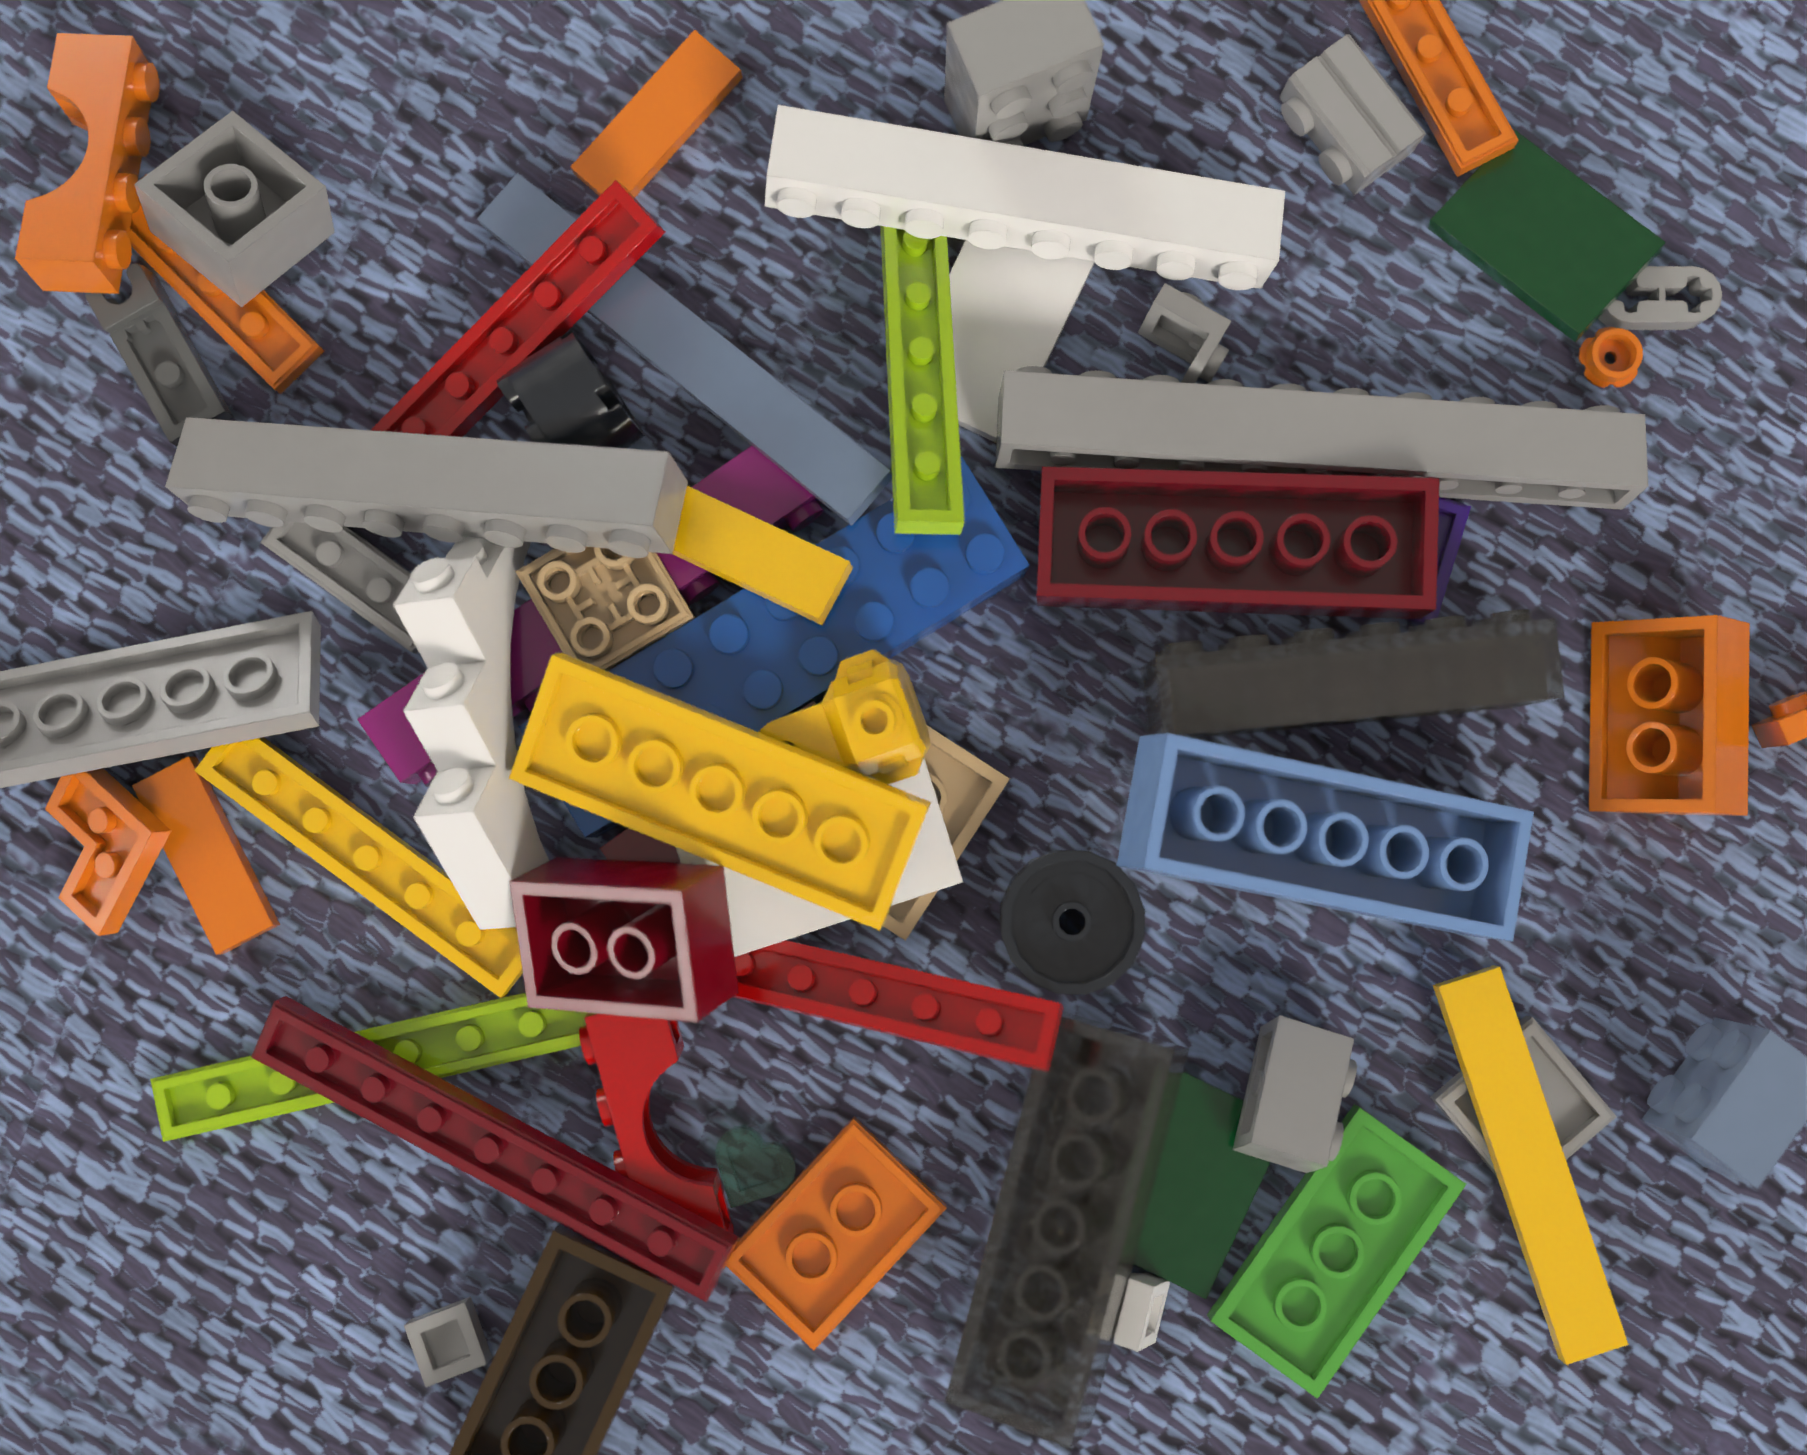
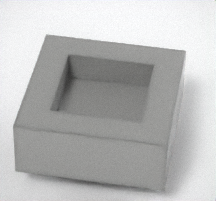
M471 1296L412 1318L404 1325L425 1387L487 1365L493 1358Z

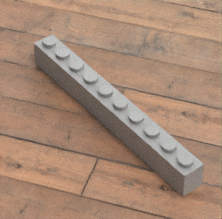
M1039 366L1022 367L1016 371L1004 370L998 396L995 468L1042 471V466L1440 478L1439 497L1621 510L1648 487L1645 414L1621 413L1619 408L1609 405L1576 410L1561 409L1555 403L1548 401H1534L1517 406L1495 404L1494 400L1487 397H1469L1460 401L1432 400L1430 395L1419 392L1404 393L1397 397L1371 396L1367 391L1359 388H1345L1333 393L1306 391L1303 386L1297 384H1279L1271 388L1243 387L1240 382L1229 379L1214 380L1207 384L1181 383L1177 378L1168 375H1153L1143 380L1116 378L1112 373L1098 370L1084 372L1080 375L1053 374L1049 369Z

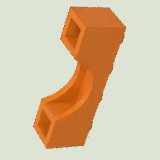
M57 33L47 89L72 124L88 131V146L79 168L64 184L45 195L26 200L15 259L42 291L119 294L122 271L127 269L131 263L132 248L129 238L132 213H136L141 204L134 184L139 181L141 159L146 157L150 150L151 139L148 118L151 102H156L159 96V76L155 65L148 62L133 36Z

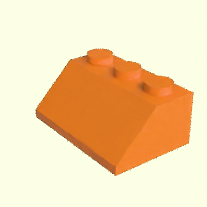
M1720 615L1591 622L1589 811L1748 816L1750 623Z

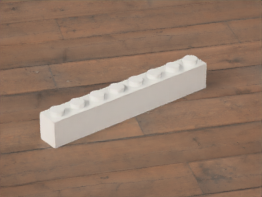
M778 105L767 170L765 207L777 208L782 213L796 218L819 215L842 219L846 224L857 228H872L879 225L903 229L910 235L923 239L945 236L969 240L974 246L983 249H998L1006 246L1030 250L1036 256L1044 259L1056 260L1072 257L1094 261L1098 266L1110 270L1132 267L1156 271L1161 277L1170 280H1185L1192 277L1217 281L1221 286L1231 290H1247L1251 288L1261 289L1279 262L1285 191Z

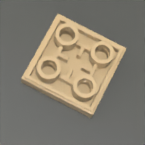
M585 547V550L580 553L564 552L554 548L515 571L562 652L606 671L613 669L695 619L694 614L656 552H648V555L644 558H630L619 555L608 548Z

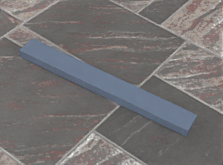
M519 173L511 179L477 218L484 229L530 266L577 220ZM634 265L587 311L850 526L857 521L892 480L890 469Z

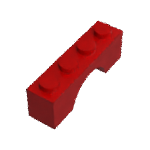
M587 1013L584 1017L586 1025L579 1027V1039L587 1064L597 1063L603 1084L602 1088L596 1090L601 1120L605 1127L614 1125L620 1149L615 1150L613 1153L615 1171L723 1229L734 1233L718 1169L698 1166L676 1156L658 1137L651 1120L650 1094L652 1086L664 1071L679 1060L684 1049L678 1021Z

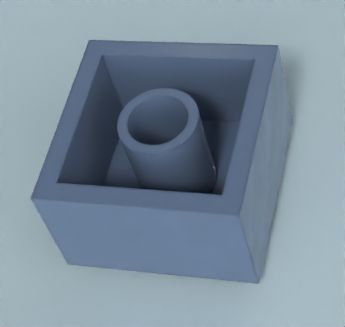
M1715 1018L1712 1023L1703 1024L1691 1035L1685 1046V1053L1688 1056L1676 1073L1663 1077L1651 1090L1647 1099V1104L1650 1108L1641 1120L1703 1167L1758 1189L1807 1122V1056L1770 1029Z

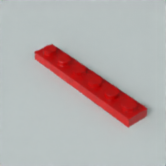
M615 180L394 405L371 431L463 437L504 396L496 380L557 337L563 336L665 233V230L627 188Z
M787 940L734 957L739 993L733 996L734 998L1049 1072L1064 1008L1059 1002Z

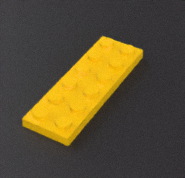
M561 652L551 656L509 779L718 865H723L728 869L877 930H881L931 805V802Z

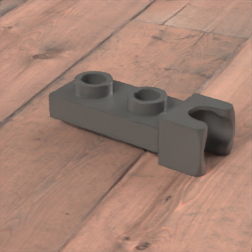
M133 263L126 270L132 285V294L127 301L119 304L114 299L106 298L104 293H86L85 296L103 330L110 333V337L171 444L178 446L186 417L229 420L234 416L176 315L177 311L161 282L147 267Z

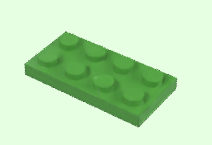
M1355 1104L1341 1122L1344 1127V1133L1336 1158L1328 1162V1167L1305 1173L1207 1314L1212 1323L1317 1399L1466 1186L1465 1182Z

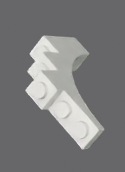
M463 536L460 542H455L452 549L447 553L446 558H434L418 565L412 571L410 579L393 605L428 667L404 709L406 717L438 771L418 807L414 819L479 929L516 927L510 881L549 861L539 839L524 785L509 779L517 756L510 694L511 634L515 598L520 581L515 571L523 567L531 542L524 541L521 547L510 548L494 544L486 538Z

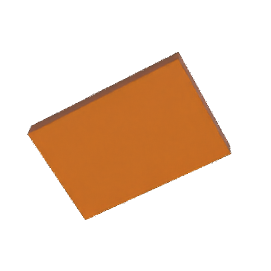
M854 1116L738 1239L726 1266L814 1351L947 1209V1205Z

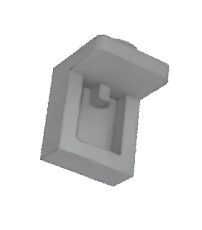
M1165 283L1155 298L1138 334L1191 364L1181 383H1195L1198 377L1209 383L1229 349L1220 345L1219 342L1231 320L1206 307L1196 296L1180 292Z

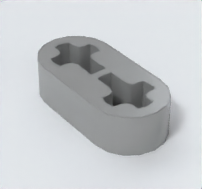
M1647 266L1626 288V291L1630 296H1648V300L1638 302L1628 312H1625V306L1622 301L1615 300L1598 319L1608 327L1626 330L1691 329L1716 313L1722 300L1721 286L1714 274L1704 268L1694 266ZM1688 285L1690 295L1700 296L1701 303L1688 312V306L1685 301L1666 300V296L1675 295Z

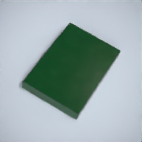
M1514 130L1518 138L1515 147L1482 164L1430 219L1428 229L1576 343L1661 252L1666 242Z
M1169 1064L1087 1237L1089 1242L1207 1299L1270 1164L1269 1161L1233 1150L1244 1100Z

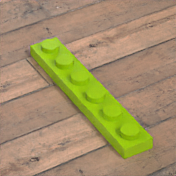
M880 226L895 534L961 535L965 521L947 237L939 236L933 239H923L912 236L903 229Z

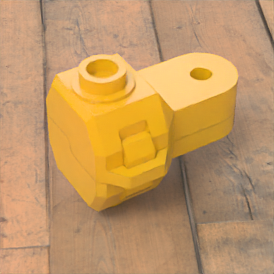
M875 649L841 660L835 680L831 682L822 703L775 719L759 731V733L781 742L787 743L789 741L796 748L838 765L848 767L863 775H870L888 785L917 775L925 753H927L931 745L929 730L909 674L902 663L887 658Z

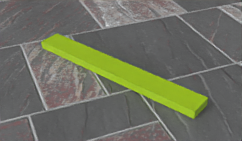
M526 992L354 1032L439 1078L581 1046L579 1027L586 1025L584 1017L587 1013L529 1008ZM252 1055L150 1079L163 1142L335 1102L251 1058Z

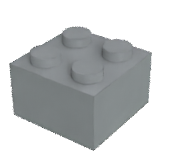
M231 111L134 184L150 232L241 307L335 233L326 186L234 111Z

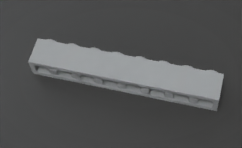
M186 417L165 487L188 505L187 510L190 514L216 523L226 522L227 517L248 518L257 524L275 528L283 527L285 521L306 523L313 528L326 532H341L343 526L365 528L374 534L385 537H400L402 532L406 531L425 533L434 539L452 543L460 542L462 537L465 536L486 538L494 544L510 548L521 547L525 541L547 543L555 549L570 553L583 552L585 547L608 548L625 557L644 558L648 555V552L673 553L688 481L671 454L664 451Z

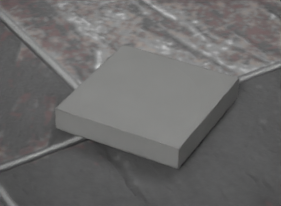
M1526 1015L1519 1023L1565 1159L1567 1160L1617 1116L1535 1019ZM1460 1071L1430 1098L1496 1175L1462 1071Z

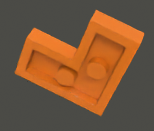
M104 768L61 776L45 810L72 834L84 848L58 898L97 936L118 933L171 830Z

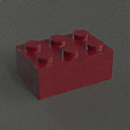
M556 857L510 881L527 1005L529 1008L699 1022L739 993L723 865Z

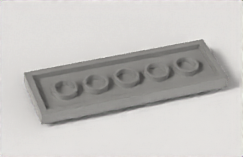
M313 611L0 671V788L318 727L321 651L320 623Z

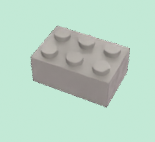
M1001 0L947 23L944 101L959 136L1025 146L1044 137H1047L1049 142L1060 141L1073 135L1082 127V121L1087 120L1104 48V42L1085 0Z

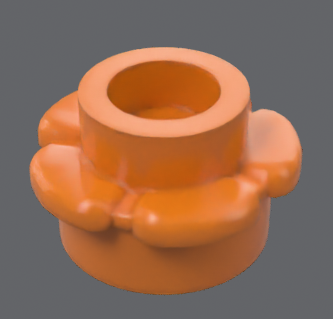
M1604 327L1596 331L1595 337H1589L1583 341L1579 349L1578 358L1579 362L1585 366L1584 376L1591 384L1600 388H1606L1609 385L1620 388L1629 384L1636 377L1637 369L1642 362L1643 349L1639 339L1632 332L1622 328ZM1606 353L1614 356L1615 361L1613 364L1605 361Z

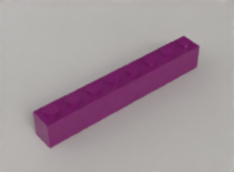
M752 445L691 487L781 530L789 526L793 533L811 524L824 512L819 505L822 503ZM658 553L688 605L703 599L719 586L720 582L716 578L717 575L673 554ZM532 599L516 608L513 616L510 649V694L513 717L526 708L532 713L551 656L559 652L563 653ZM424 672L357 720L400 783L417 785L422 781L426 787H429L438 771L404 713L406 705L420 683L422 676L425 674Z

